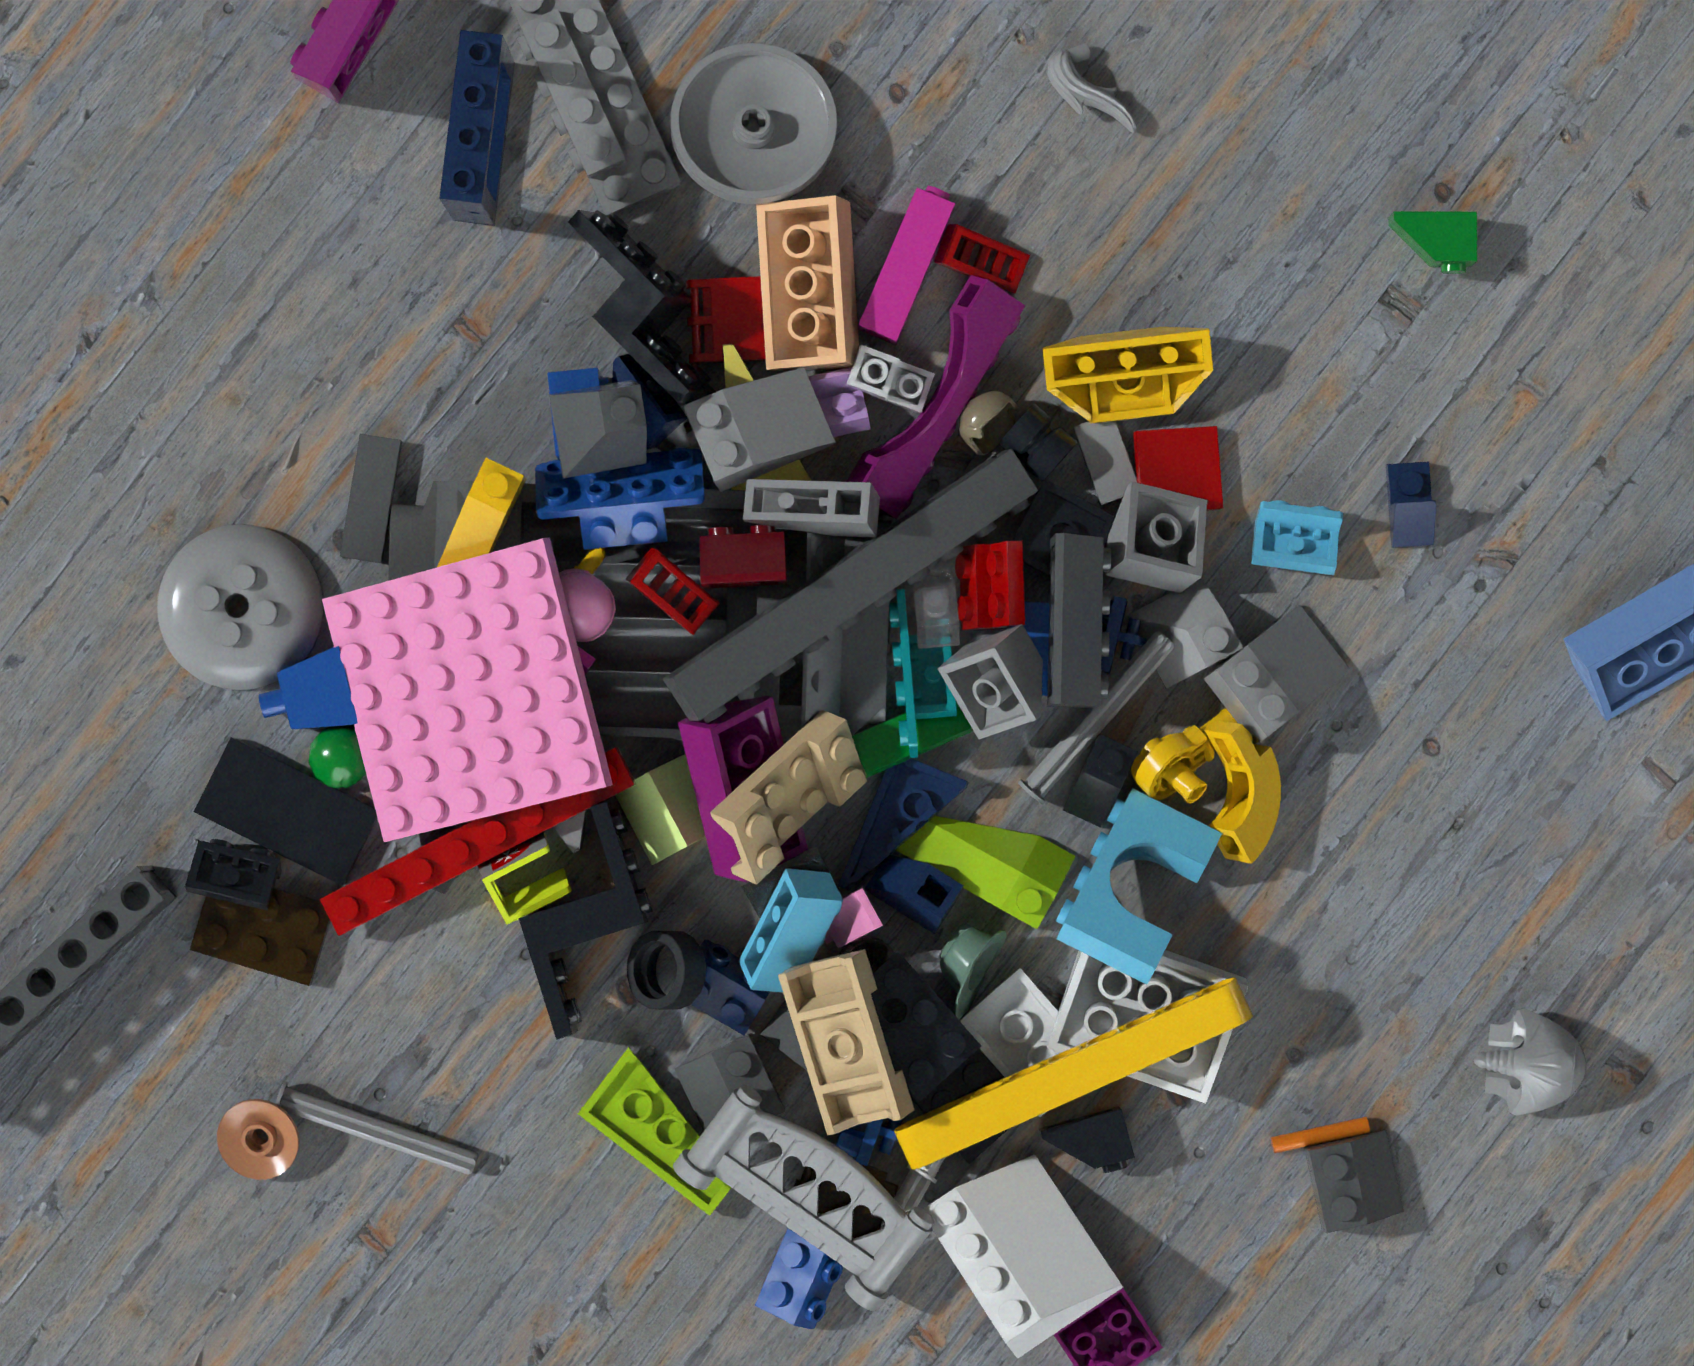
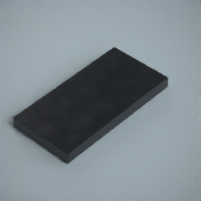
M232 737L194 810L195 813L342 886L345 885L378 819L374 807L342 791L328 787L321 781Z

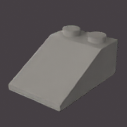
M804 367L722 389L683 406L712 478L720 492L742 484L747 479L756 478L836 444Z
M1299 604L1203 679L1237 723L1243 724L1253 738L1252 742L1256 744L1270 736L1298 714L1350 669Z

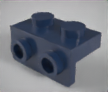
M705 939L700 947L706 962V979L700 995L691 1005L745 1036L770 991L751 990L739 964L740 958L733 955L723 945L715 944Z

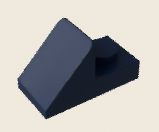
M1429 461L1387 464L1386 479L1391 548L1434 545L1436 500H1432Z

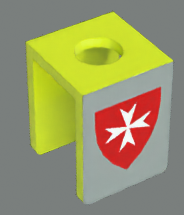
M544 832L478 865L481 879L507 925L572 891L564 868L506 897L503 896L495 882L496 879L550 851Z

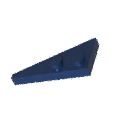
M912 758L886 769L838 886L850 891L967 788L969 782Z

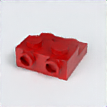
M1004 541L994 544L963 546L964 550L959 553L955 561L956 576L960 579V596L957 600L956 612L958 619L961 621V630H995L1015 627L1021 624L1025 625L1022 541Z

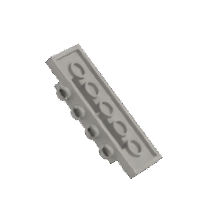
M508 0L524 34L517 37L526 61L532 58L535 59L540 73L533 76L543 98L552 96L557 107L556 111L550 113L560 136L566 133L569 134L574 148L567 152L577 174L585 170L605 216H609L611 213L617 214L682 185L600 1Z

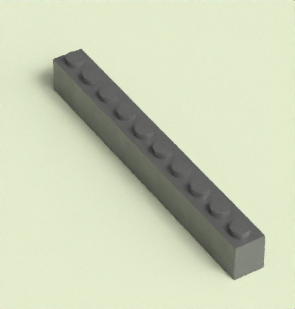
M1012 449L998 452L879 532L877 537L870 538L664 677V682L689 721H700L701 719H704L705 723L713 721L727 711L724 705L735 696H738L740 700L750 696L762 687L759 683L760 679L771 672L774 677L784 673L796 664L793 659L794 656L805 649L808 654L828 643L830 640L827 634L840 626L843 631L863 619L861 614L863 609L872 603L877 608L893 599L897 595L894 588L906 580L911 585L924 578L931 572L928 565L940 558L942 562H946L964 550L961 543L972 535L977 540L993 531L997 527L994 521L1000 516L1007 513L1009 517H1012L1030 505L1027 498L1038 491Z

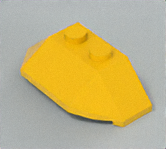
M1155 327L1086 335L1042 348L1047 391L1059 398L1090 423L1174 414L1202 381L1213 372L1209 328Z

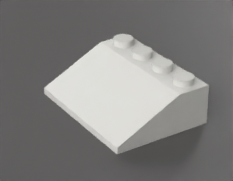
M1165 950L1156 970L1146 985L1078 951L1047 1048L1061 1053L1228 978L1235 977L1245 997L1248 983L1244 977ZM1233 1029L1128 1075V1077L1206 1104Z
M1036 1155L957 1186L924 1208L934 1219V1224L931 1226L932 1230L1002 1339L1017 1358H1020L1123 1288Z

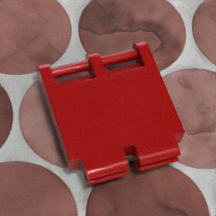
M761 276L686 280V289L690 290V297L693 299L691 301V317H687V326L692 327L693 354H689V364L724 363L723 344L734 345L744 362L766 361ZM698 289L703 291L704 316H699ZM701 326H704L705 353H701Z

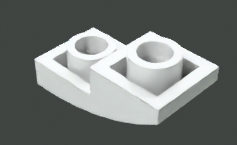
M860 345L847 385L910 411L922 413L935 374L902 362L894 356Z

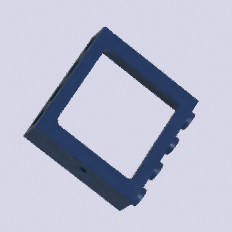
M460 30L439 197L453 221L495 226L515 62L503 35Z

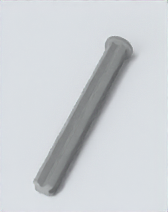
M1155 632L1109 684L1108 699H1100V707L1088 708L1025 781L1020 779L1018 784L1035 800L1044 804L1045 799L1043 797L1174 649L1173 642L1163 633Z
M285 1081L275 1102L287 1113L465 1174H471L477 1162L478 1154L476 1152L288 1088V1082Z

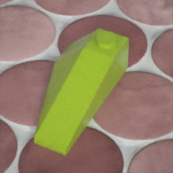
M934 816L896 850L912 860L929 863L962 884L965 890L1035 929H1038L1076 857L1038 835L940 816Z

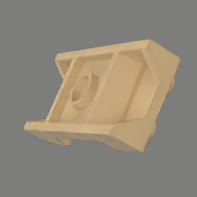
M821 710L710 812L712 819L732 836L741 859L731 867L734 875L757 885L785 859L780 847L827 802L840 807L867 782L846 719Z
M865 949L793 966L778 974L827 1136L886 1118L893 1121L901 1120L913 1112L914 1107L903 1071H894L871 997V993L876 991L877 987Z

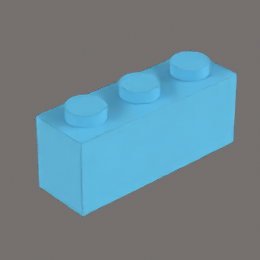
M785 868L739 959V964L751 990L783 993L778 974L790 967L812 962L819 946L824 943L826 933L833 919L840 912L843 902L841 894L829 872Z

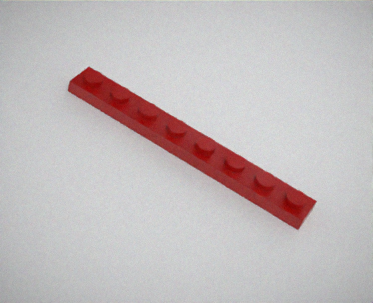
M618 747L605 752L613 785L473 820L322 897L320 901L337 935L341 936L636 785Z

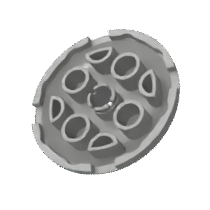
M245 524L227 525L209 530L187 543L173 558L159 588L157 603L158 622L169 651L190 674L216 687L232 690H252L278 682L277 672L304 661L317 642L322 617L324 616L323 591L312 563L292 541L281 534L260 526ZM244 595L248 600L249 609L243 617L234 618L229 613V604L234 596Z

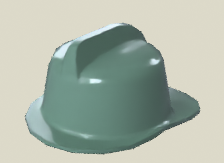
M961 924L944 946L940 958V968L943 977L958 992L954 1007V1015L958 1020L971 1007L989 967L1000 953L1007 936L1005 930H1000L992 936L968 924Z

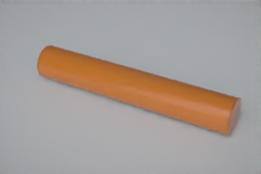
M1367 1117L1274 1136L1271 1137V1144L1275 1154L1370 1133V1127Z

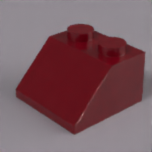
M769 525L750 526V534H734L733 527L709 528V536H700V580L703 589L787 585L784 532H776V527Z

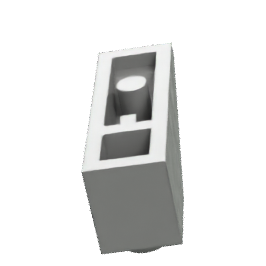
M747 479L743 520L749 523L831 536L877 537L880 496L870 482Z

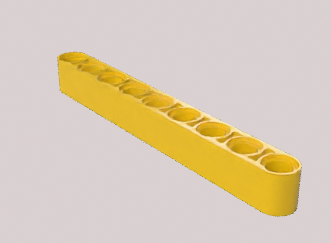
M1235 977L1228 978L898 1126L894 1133L911 1169H918L1249 1021L1253 1014Z

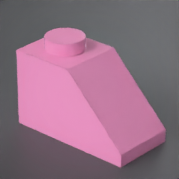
M863 887L842 898L841 910L833 919L826 933L825 942L829 944L834 941L837 947L840 948L883 926Z

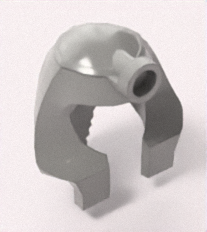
M1525 1008L1517 1009L1513 1021L1505 1024H1490L1488 1045L1518 1049L1481 1052L1473 1058L1475 1065L1494 1071L1486 1072L1485 1094L1498 1095L1506 1100L1509 1113L1514 1116L1542 1111L1563 1102L1574 1095L1581 1086L1586 1073V1058L1579 1041L1560 1025Z

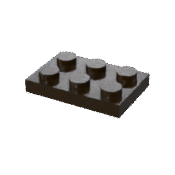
M275 887L268 911L206 896L190 950L311 986L331 921L321 901Z

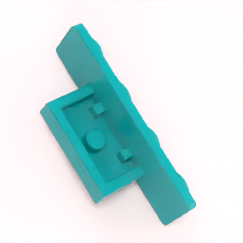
M896 589L897 603H889L891 628L899 627L900 642H892L894 667H902L903 681H895L897 706L906 707V720L899 721L900 746L909 745L910 758H918L916 719L957 716L956 700L937 669L952 656L950 632L908 635L905 589Z

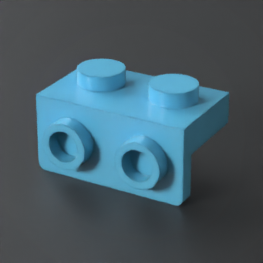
M1281 500L1262 501L1255 519L1251 564L1334 575L1337 566L1339 530L1343 521V512L1333 511L1324 506L1304 507L1290 505L1288 502Z

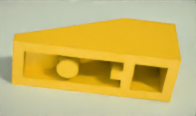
M485 458L467 495L437 567L488 554L493 551L526 482L524 475Z

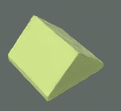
M686 754L635 779L636 785L615 795L652 865L705 838Z

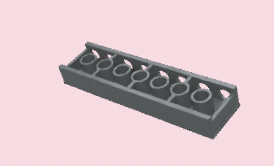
M151 865L136 866L0 990V1059L177 898L155 874V869Z

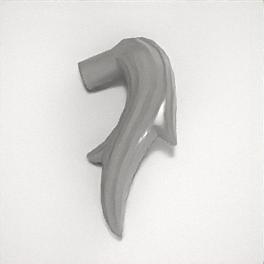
M1086 43L1066 50L1056 51L1050 56L1046 66L1047 76L1052 86L1079 115L1083 114V105L1097 108L1117 119L1130 132L1135 133L1136 124L1131 112L1114 96L1117 87L1104 88L1086 81L1077 72L1074 64L1087 60L1091 56Z

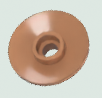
M249 1099L235 1104L222 1117L217 1130V1144L222 1158L235 1172L250 1179L267 1180L281 1175L292 1165L299 1150V1133L293 1119L283 1108L267 1100ZM256 1129L265 1131L269 1136L268 1140L260 1139L256 1134Z

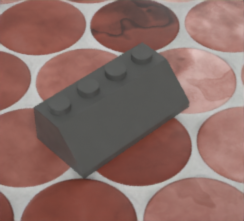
M1055 533L1050 539L1047 707L1098 708L1100 707V699H1108L1109 678L1108 674L1101 673V657L1109 656V632L1102 631V615H1109L1110 590H1103V573H1110L1111 548H1103V537Z

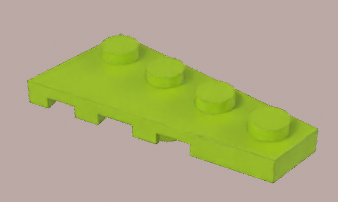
M628 1047L577 1114L710 1216L731 1187L716 1177L706 1190H700L687 1184L677 1175L673 1168L674 1162L683 1150H690L700 1136L632 1049Z

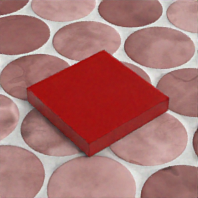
M1217 426L1133 432L1137 483L1207 500V511L1224 509Z

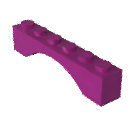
M971 275L949 310L951 334L948 358L942 378L922 413L900 434L883 445L864 452L846 481L870 482L880 496L879 512L897 519L900 513L910 506L915 488L921 478L925 477L934 466L936 453L943 442L953 435L956 429V420L964 407L975 398L979 382L985 372L995 365L999 357L1000 347L1007 336L1011 335L1020 323V314L1025 305L987 279Z

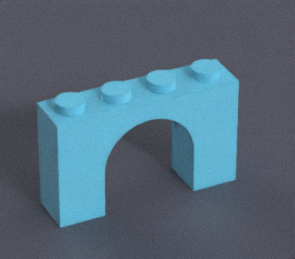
M1132 788L1125 802L1117 799L1107 819L1108 822L1114 824L1109 835L1100 832L1090 852L1097 859L1092 869L1085 865L1083 866L1073 888L1080 891L1075 902L1066 899L1056 919V922L1063 925L1057 940L1147 985L1173 934L1127 911L1118 902L1112 891L1110 872L1118 865L1127 861L1147 860L1198 883L1222 833Z

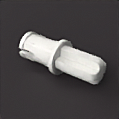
M946 1157L913 1170L908 1164L906 1168L910 1169L894 1198L902 1210L907 1212L912 1211L914 1207H918L930 1183L935 1184L937 1182L934 1177Z

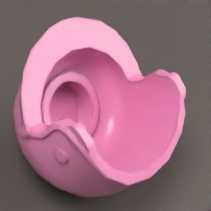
M573 568L560 572L559 576L576 641L589 642L605 634L613 622L616 611L615 599L611 590L604 582L590 574L589 571Z

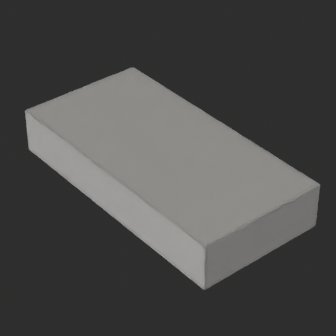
M1088 421L1074 426L1073 430L1100 506L1123 498L1128 484L1131 481L1137 483V479L1116 421L1090 423Z

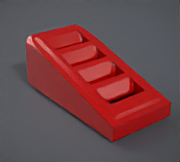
M949 224L935 256L934 263L969 277L973 275L987 279L999 288L1016 294L1030 255L958 224ZM960 238L965 239L958 259H953ZM975 244H978L981 247L974 265L970 266L968 261ZM993 250L997 253L991 269L987 273L983 270L990 252ZM1006 256H1009L1013 259L1004 280L999 278V274Z
M651 548L625 579L691 635L696 633L720 604L655 548ZM658 563L663 568L647 586L643 580ZM670 575L674 576L676 579L660 597L656 591ZM686 586L689 591L673 608L669 603L682 587ZM698 596L703 601L690 617L686 619L682 615L683 612Z

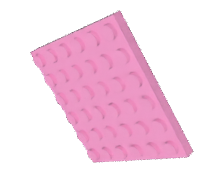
M550 537L322 599L333 645L340 648V658L344 664L351 692V701L357 715L358 723L354 724L384 842L613 785Z

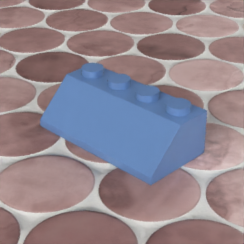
M1694 564L1564 638L1575 670L1606 721L1694 671Z

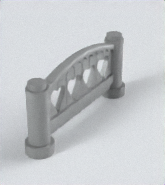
M742 1085L739 1089H735L690 1150H683L673 1164L675 1172L687 1184L700 1190H706L716 1177L731 1188H734V1190L852 1272V1276L845 1284L846 1292L863 1308L870 1311H878L889 1297L887 1289L932 1232L933 1217L920 1207H914L912 1211L905 1212L888 1191L861 1164L843 1150L796 1123L762 1111L759 1105L762 1097L753 1088ZM755 1132L765 1134L768 1142H775L780 1145L782 1154L751 1166V1134ZM791 1156L797 1157L802 1162L803 1167L807 1166L815 1170V1180L787 1190L784 1189L786 1158ZM823 1181H831L835 1184L837 1191H845L850 1195L851 1202L846 1206L819 1214V1184ZM858 1205L868 1207L871 1215H878L884 1219L885 1227L881 1230L853 1238V1209Z

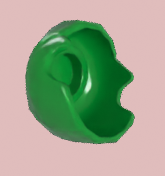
M354 724L330 726L321 731L310 744L308 763L315 778L328 787L337 789L341 787L347 788L359 782L366 775Z

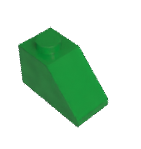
M1394 211L1388 217V226L1429 267H1441V273L1462 274L1466 273V267H1472L1477 262V212Z

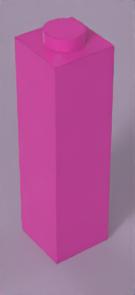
M927 186L926 190L916 188L862 314L858 330L895 346L897 345L955 208V203L949 201L950 194L933 186Z

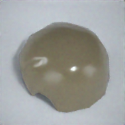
M990 391L978 395L967 404L960 417V435L977 455H985L995 449L1016 423L1010 408L1017 411L1018 407L1012 398L1002 391Z

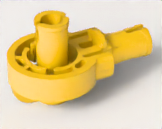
M1224 708L1200 728L1195 725L1188 726L1182 733L1168 734L1161 739L1153 738L1142 748L1140 755L1135 758L1131 766V773L1136 784L1150 798L1155 800L1165 799L1178 792L1187 803H1194L1207 789V784L1195 772L1206 761L1210 762L1214 759L1215 749L1205 729L1214 720L1237 723V721Z

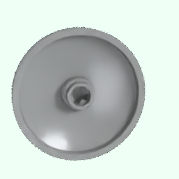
M761 43L737 44L711 53L700 60L685 75L672 103L671 138L681 165L689 176L705 190L715 196L736 203L768 204L784 200L799 193L809 186L823 171L830 159L836 139V106L830 89L822 76L800 56L773 45Z

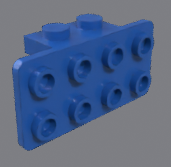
M676 448L671 451L646 453V464L568 478L562 477L560 460L541 463L535 467L537 517L545 520L579 516L584 550L667 542L664 508L697 505L705 501L701 450L696 448Z

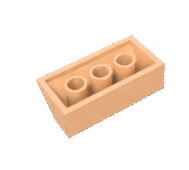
M834 195L756 204L766 370L791 371L802 367L805 370H831L853 367L859 349L850 202Z

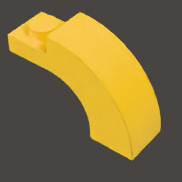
M1214 720L1205 729V732L1225 768L1227 794L1220 813L1208 826L1222 833L1217 845L1225 859L1252 864L1266 847L1278 819L1281 801V781L1278 764L1270 746L1253 744L1252 735L1243 724Z

